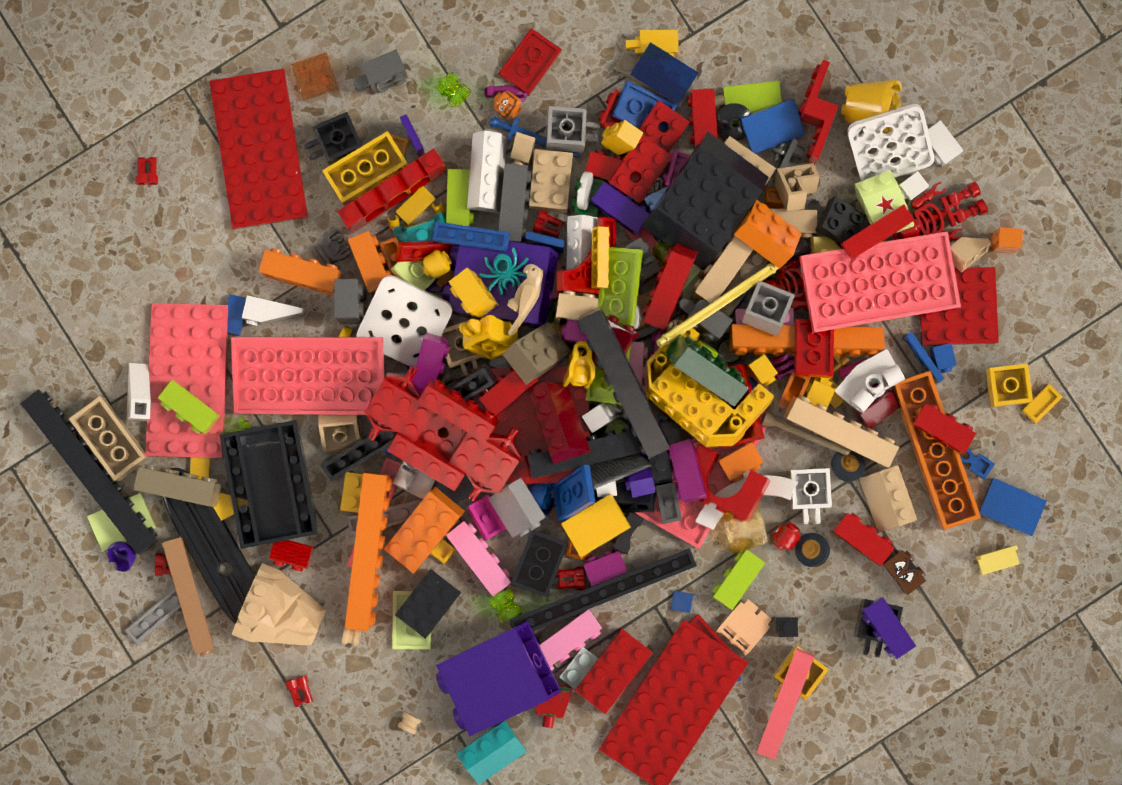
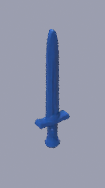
M496 117L491 118L490 127H497L510 132L507 142H511L512 136H516L518 132L534 137L535 144L545 147L546 137L517 126L518 117L515 118L513 125L502 122ZM568 152L573 153V157H581L579 152Z

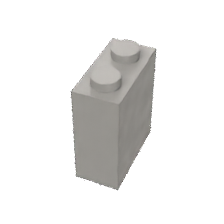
M519 478L503 488L499 493L488 498L512 538L518 534L521 537L539 527L541 525L539 521L546 518L522 478Z

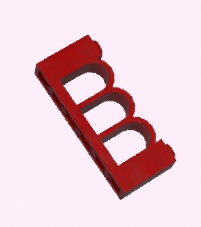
M433 148L419 157L418 160L404 167L398 174L387 178L375 189L364 193L354 202L352 201L338 210L337 213L350 233L353 234L413 195L422 186L425 187L447 172L445 164Z

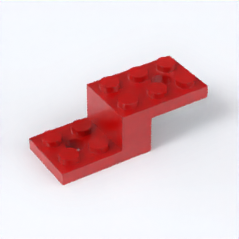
M822 60L820 65H816L811 79L814 81H810L804 95L807 97V100H803L798 111L802 122L818 127L813 136V140L816 141L815 143L812 142L806 155L809 158L808 164L814 163V165L820 157L838 109V105L817 98L830 64L826 60Z
M657 100L638 128L643 134L636 148L628 151L608 182L638 203H641L672 158L669 152L689 124V121ZM663 121L667 122V130L660 132L658 125ZM636 171L639 173L640 178L638 181L632 182L630 175Z

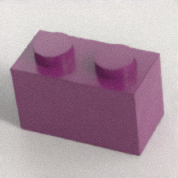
M612 549L604 552L605 557L597 559L594 556L586 559L587 564L583 566L591 587L628 573L620 551L615 552Z

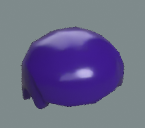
M122 541L114 542L108 547L107 556L109 563H115L117 571H129L136 559L133 548Z

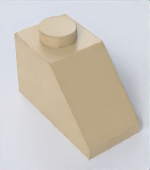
M516 133L510 157L513 164L528 165L529 167L535 148V138Z
M961 237L956 242L952 241L950 248L954 266L962 273L988 252L991 241L984 238Z

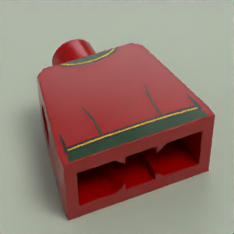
M559 685L561 693L536 706V714L544 715L542 727L553 728L555 717L563 719L573 692L572 687Z

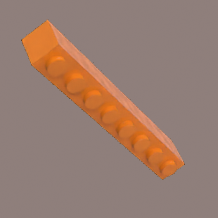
M732 324L729 329V352L736 355L754 353L758 356L766 353H773L775 356L790 353L794 356L795 326L783 325L777 337L750 325ZM844 327L834 329V357L849 355L850 357L868 355V357H873L885 350L883 327Z

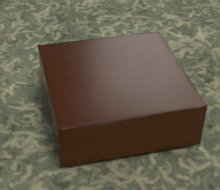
M450 270L434 281L435 284L442 288L454 277V273Z

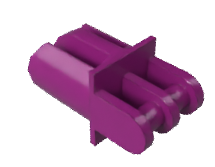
M789 353L770 360V363L778 373L775 377L776 380L794 372V366L790 367L794 364V358L786 360L792 354Z

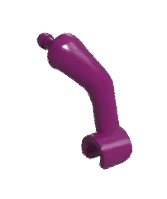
M491 85L484 89L486 98L495 97V93H503L507 90L517 96L521 102H524L528 96L526 92L524 93L509 85Z

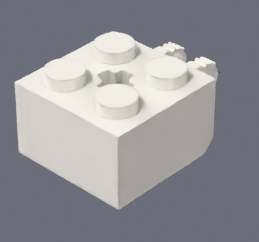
M830 468L790 470L789 479L798 482L790 500L791 510L802 509L803 523L808 524V509H814V521L816 524H819L821 520L820 508H830L832 506ZM808 484H811V487H814V491H812L811 494H808V492H806V487H808Z

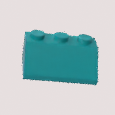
M504 720L461 749L456 755L470 775L480 785L527 751L507 721Z

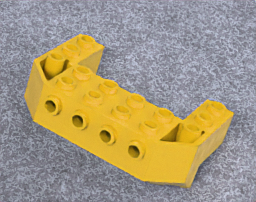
M693 328L682 334L684 337L690 336L696 342L699 337V333ZM674 340L669 345L659 348L648 359L644 369L646 396L705 447L733 446L744 436L746 430L771 404L774 398L772 393L761 384H758L734 410L708 388L673 365L666 351Z

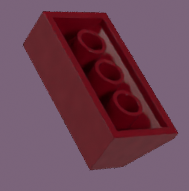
M544 382L529 387L530 398L553 464L591 452L568 386L563 387L561 383Z

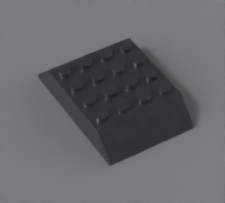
M707 131L641 226L671 248L679 244L698 252L693 264L704 270L719 254L757 200L769 177Z
M292 420L221 434L220 439L240 548H250L318 534L314 501L297 421ZM237 497L248 500L249 507L242 505L239 508Z

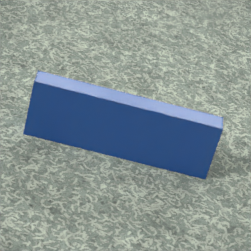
M912 331L904 336V341L925 371H931L935 384L944 380V377Z

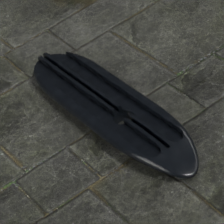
M170 468L171 470L180 471V476L183 475V472L189 473L181 468ZM163 496L168 515L179 536L183 538L184 544L222 610L236 624L255 575L224 520L221 521L214 507ZM224 562L232 565L233 571L229 576H222L220 574V566Z

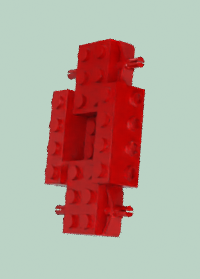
M413 365L410 366L404 375L387 373L364 411L373 425L367 437L370 439L373 435L371 440L375 441V438L381 431L397 432L387 451L453 491L456 490L466 473L473 485V489L468 496L469 499L472 498V501H475L480 492L499 493L522 455L513 442L519 430L512 426L505 436L491 434L497 422L495 414L489 410L483 411L478 408L479 405L472 400L467 401L463 399L458 391L453 389L450 391L444 387V383L437 379L432 380L430 378L421 393L413 382V377L418 370L416 367L413 370ZM441 427H445L448 429L449 435L443 437L438 433V430Z

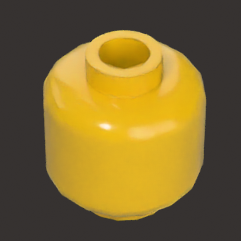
M435 250L423 259L424 266L422 269L428 277L432 276L438 279L450 271V264L452 262L446 252Z

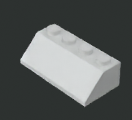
M486 130L473 133L467 209L500 214L507 138L501 133Z
M587 215L567 217L566 270L579 265L589 253L592 247V228L597 227V217ZM575 292V295H576V296L586 294V293H576V292Z

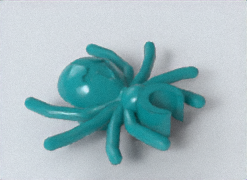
M512 248L514 255L513 264L508 255L499 254L493 262L494 270L489 264L488 258L485 257L486 266L494 275L480 273L479 276L483 278H496L488 287V291H491L492 287L498 282L499 292L503 295L502 285L506 290H508L506 285L510 281L514 288L516 283L518 287L521 285L519 278L515 275L527 278L526 273L515 271L524 266L529 258H525L521 264L515 267L517 253L515 248Z

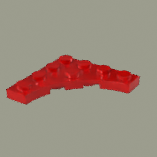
M597 218V227H609V247L616 248V219ZM592 247L579 265L570 270L557 271V291L599 295V289L591 288Z

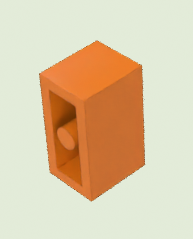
M998 228L989 237L991 241L989 247H992L991 252L1016 253L1022 248L1023 229Z
M753 442L718 461L728 482L733 480L735 483L744 478L743 474L745 472L759 470L761 468L760 464L763 463Z

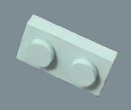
M582 647L559 678L575 689L598 658Z

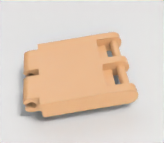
M749 599L744 604L740 602L716 630L717 633H722L729 639L731 645L734 644L743 651L744 656L752 650L769 630L770 626L768 623L772 620L762 610L756 615L755 612L758 607ZM723 629H726V630H727L731 635H733L734 637L732 638V637H731L729 634H727ZM736 640L740 641L745 647H747V649L741 646Z

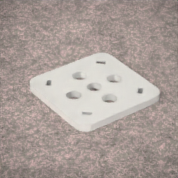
M911 104L854 122L847 129L861 181L891 170L895 178L927 168L934 162V153L924 112L918 104ZM886 127L892 128L889 133L882 132ZM907 137H915L913 141L905 142V139ZM890 142L896 143V145L892 148L886 147L887 144ZM871 148H877V149H878V150H877L875 153H873V154H869V153H868V151H869ZM893 157L900 158L896 163L890 162Z
M387 275L381 280L356 336L370 337L368 331H372V337H383L385 355L408 366L413 365L415 368L418 357L414 358V354L420 353L425 336L419 335L417 328L423 326L427 329V333L441 336L453 309L448 301L395 276ZM408 302H415L418 308L414 311L409 310L407 307ZM382 311H391L392 317L385 319L382 316ZM406 318L409 320L410 325L402 327L399 324V320ZM397 334L401 336L402 341L394 343L391 337Z

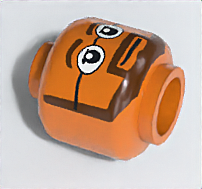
M508 90L503 93H497L493 99L495 102L494 110L506 119L515 118L522 109L521 100Z

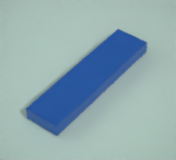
M436 221L432 241L500 252H507L510 239L509 232Z

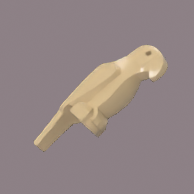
M529 264L524 268L523 273L527 274V279L518 287L515 297L508 301L507 306L519 313L518 318L508 332L509 335L515 333L539 298L543 270L534 264Z

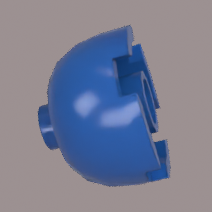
M533 483L528 486V490L543 514L547 515L549 509L554 505V498H551L553 483Z

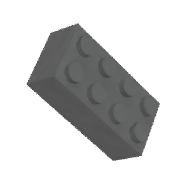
M505 163L498 231L509 232V242L522 243L526 241V228H523V224H527L528 209H525V205H529L530 190H527V186H531L532 178L531 171H528V165Z

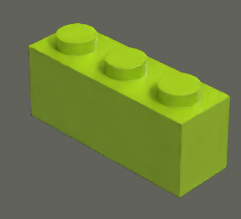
M448 169L446 223L463 226L474 224V213H470V209H467L470 170Z
M174 380L170 381L158 397L162 401L160 405L168 411L173 409L177 412L175 416L184 423L186 420L192 424L190 428L198 434L201 432L207 434L220 418L218 413Z
M747 549L744 552L739 551L734 558L736 561L735 565L732 568L730 566L723 574L725 577L723 582H718L712 590L714 593L712 597L730 610L734 609L765 565L764 561Z

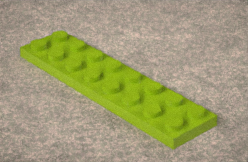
M609 247L608 288L599 289L597 308L601 306L606 316L609 314L619 318L618 322L624 325L627 323L634 327L643 250ZM631 346L626 354L628 361L630 360ZM595 366V378L589 389H587L586 401L621 405L620 402H616L613 396L615 391L612 385L608 386L604 375H606L605 371Z

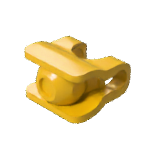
M579 341L574 345L572 353L567 359V370L563 376V387H567L570 382L574 386H584L585 389H589L595 378V365L592 360V351L589 349L587 342ZM579 347L586 349L587 354L585 356H582L583 352L578 351Z

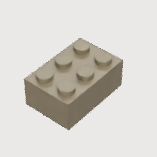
M547 322L514 342L502 355L527 385L559 365L572 351L554 327Z

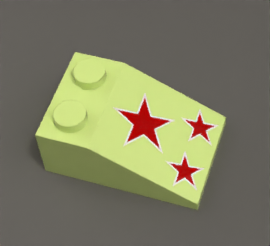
M891 170L855 183L856 198L871 225L903 204L908 209ZM914 222L910 223L898 232L913 227Z

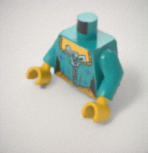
M442 201L436 207L432 203L435 217L404 227H400L397 215H395V220H389L388 217L389 228L393 230L399 242L432 241L435 221L446 223L445 207Z

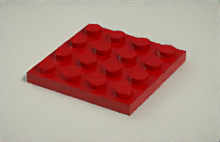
M995 267L967 268L962 273L957 268H954L961 307L920 314L921 346L946 345L950 343L952 345L999 343Z

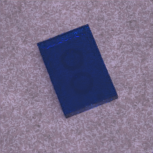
M650 42L630 75L676 105H679L699 72Z

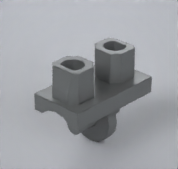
M795 139L789 141L785 151L783 150L786 145L780 143L778 148L772 147L771 152L775 154L773 161L778 162L781 157L777 169L798 166L790 162L791 156L797 159L802 158L805 149L798 145L799 141Z

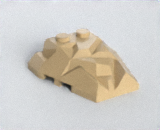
M262 563L241 608L232 635L253 643L267 642L270 644L283 643L287 645L312 646L326 609L283 572Z

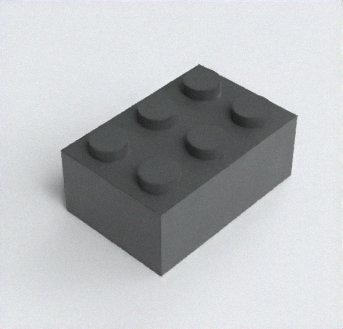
M334 279V318L339 324H361L366 314V308L363 306V300H366V289L358 279Z

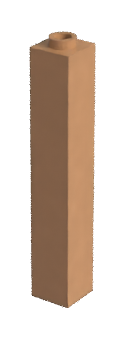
M178 537L162 542L194 653L195 655L200 653V656L211 654V650L215 646L183 538Z

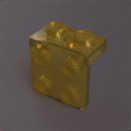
M758 506L750 522L744 520L741 523L733 519V514L726 512L721 517L732 553H738L740 550L744 551L745 549L757 547L768 542L763 518Z

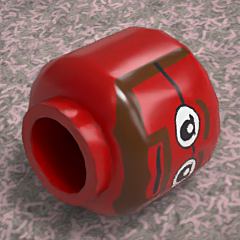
M789 521L781 523L772 534V538L775 541L773 544L781 551L783 549L792 550L801 539L800 529Z

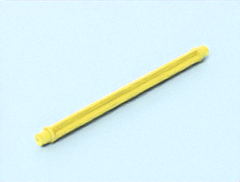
M768 263L766 267L668 333L663 334L656 341L657 345L660 348L669 345L679 334H684L758 284V281H762L771 274H774L779 268L772 263Z

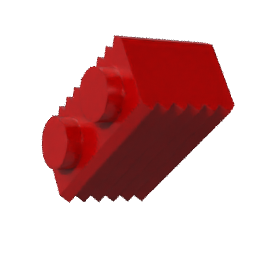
M291 540L273 543L269 559L274 560L273 564L284 567L286 563L292 565L291 569L303 572V568L308 569L314 547Z

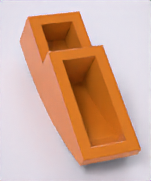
M794 372L790 373L778 406L787 409L793 396L798 398L800 395L803 396L811 377L796 376Z

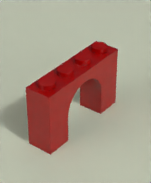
M699 444L696 454L708 498L698 501L706 505L710 503L716 505V510L723 514H726V512L733 514L732 518L741 523L744 520L750 522L770 480L750 470L738 493L726 498L714 495L709 488L708 479L719 455L717 452Z

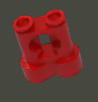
M138 157L135 184L157 185L159 178L157 175V158L149 157V159H145L144 157ZM145 163H149L148 173H145Z
M540 210L532 231L542 232L558 239L560 227H563L564 222L548 215V212ZM550 223L554 226H557L558 229L554 230L552 228H549L546 226V224Z
M164 553L155 554V576L171 575L170 568L166 567L168 561Z
M584 566L557 571V577H559L558 589L577 588V590H585ZM562 577H574V581H562Z
M307 675L285 682L295 707H299L305 702L306 704L313 702L307 684L309 683ZM298 689L302 690L305 700L301 701Z

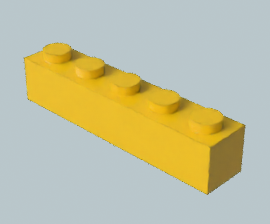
M598 226L592 228L591 288L605 289L609 285V227Z

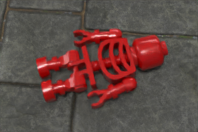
M974 181L966 185L967 189L963 188L958 193L948 194L946 198L945 196L940 197L939 201L943 209L939 210L932 203L923 204L926 201L930 202L933 200L932 197L945 192V188L941 191H935L937 185L942 182L935 183L929 191L925 190L923 195L912 200L911 206L917 208L912 212L915 219L913 221L914 226L893 234L894 239L917 237L919 233L921 236L941 233L944 229L943 218L947 217L950 227H954L957 225L956 222L958 224L962 223L970 216H977V213L980 216L988 213V207L983 199L974 202L975 206L971 205L966 210L963 208L959 209L958 204L961 203L960 200L968 199L970 195L972 198L981 195L978 184ZM954 206L956 211L951 212L950 208ZM927 207L931 208L935 214H932ZM938 220V228L936 230V221ZM958 228L949 232V240H959L960 238L954 236V234L963 229Z
M799 258L785 263L777 270L779 273L778 282L775 279L762 281L789 293L794 289L795 296L790 307L793 310L804 307L808 309L803 276L797 269L800 265ZM803 287V291L798 294V288Z

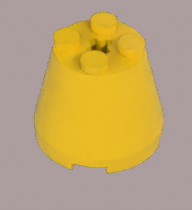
M891 79L852 84L851 86L847 85L845 89V97L847 99L846 104L842 105L841 115L845 116L846 122L852 124L901 108L900 95H898V91L902 90L901 82ZM886 127L882 132L889 133L892 128Z

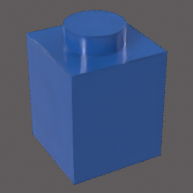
M952 343L930 349L932 361L937 369L941 370V374L951 372L952 368L957 366Z

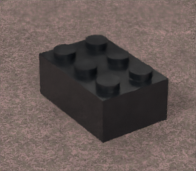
M532 530L511 584L547 598L568 543Z
M430 569L395 616L426 639L461 592Z

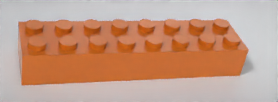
M931 371L907 378L892 386L891 388L900 406L899 411L940 530H946L981 518L959 453L911 425L924 404L929 405V403H932L940 408L939 411L945 414Z
M370 471L363 473L345 629L369 631L375 625L376 613H373V607H376L378 603V594L375 593V590L380 585L381 575L378 574V569L382 567L383 555H380V549H383L385 545V536H382V532L386 529L388 517H384L385 511L389 509L390 498H387V491H390L392 486V479L389 478L387 473Z

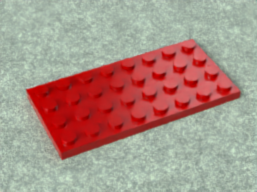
M285 69L210 80L232 229L236 230L309 218Z
M683 619L599 747V750L649 784L669 785L749 662Z

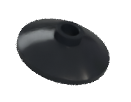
M730 103L723 106L716 115L718 133L726 140L729 136L736 141L745 138L740 118L751 114L749 109L739 103ZM733 120L738 121L737 126H732L731 123Z

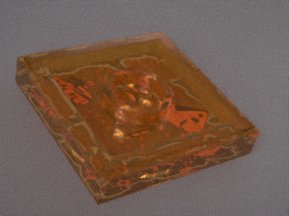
M327 52L291 64L303 101L339 89Z

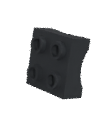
M835 196L828 200L823 217L815 231L830 238L841 249H844L841 244L860 232L866 215L838 196Z
M631 512L628 515L624 514L631 528L611 540V543L614 544L612 548L624 554H628L631 536L644 520V518Z

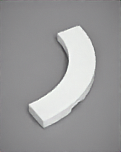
M765 476L770 480V483L764 495L791 500L798 484L797 481L779 476ZM746 478L728 485L720 490L716 496L726 498L735 495L742 488ZM710 503L704 506L695 522L714 530L724 514L715 509L716 505Z

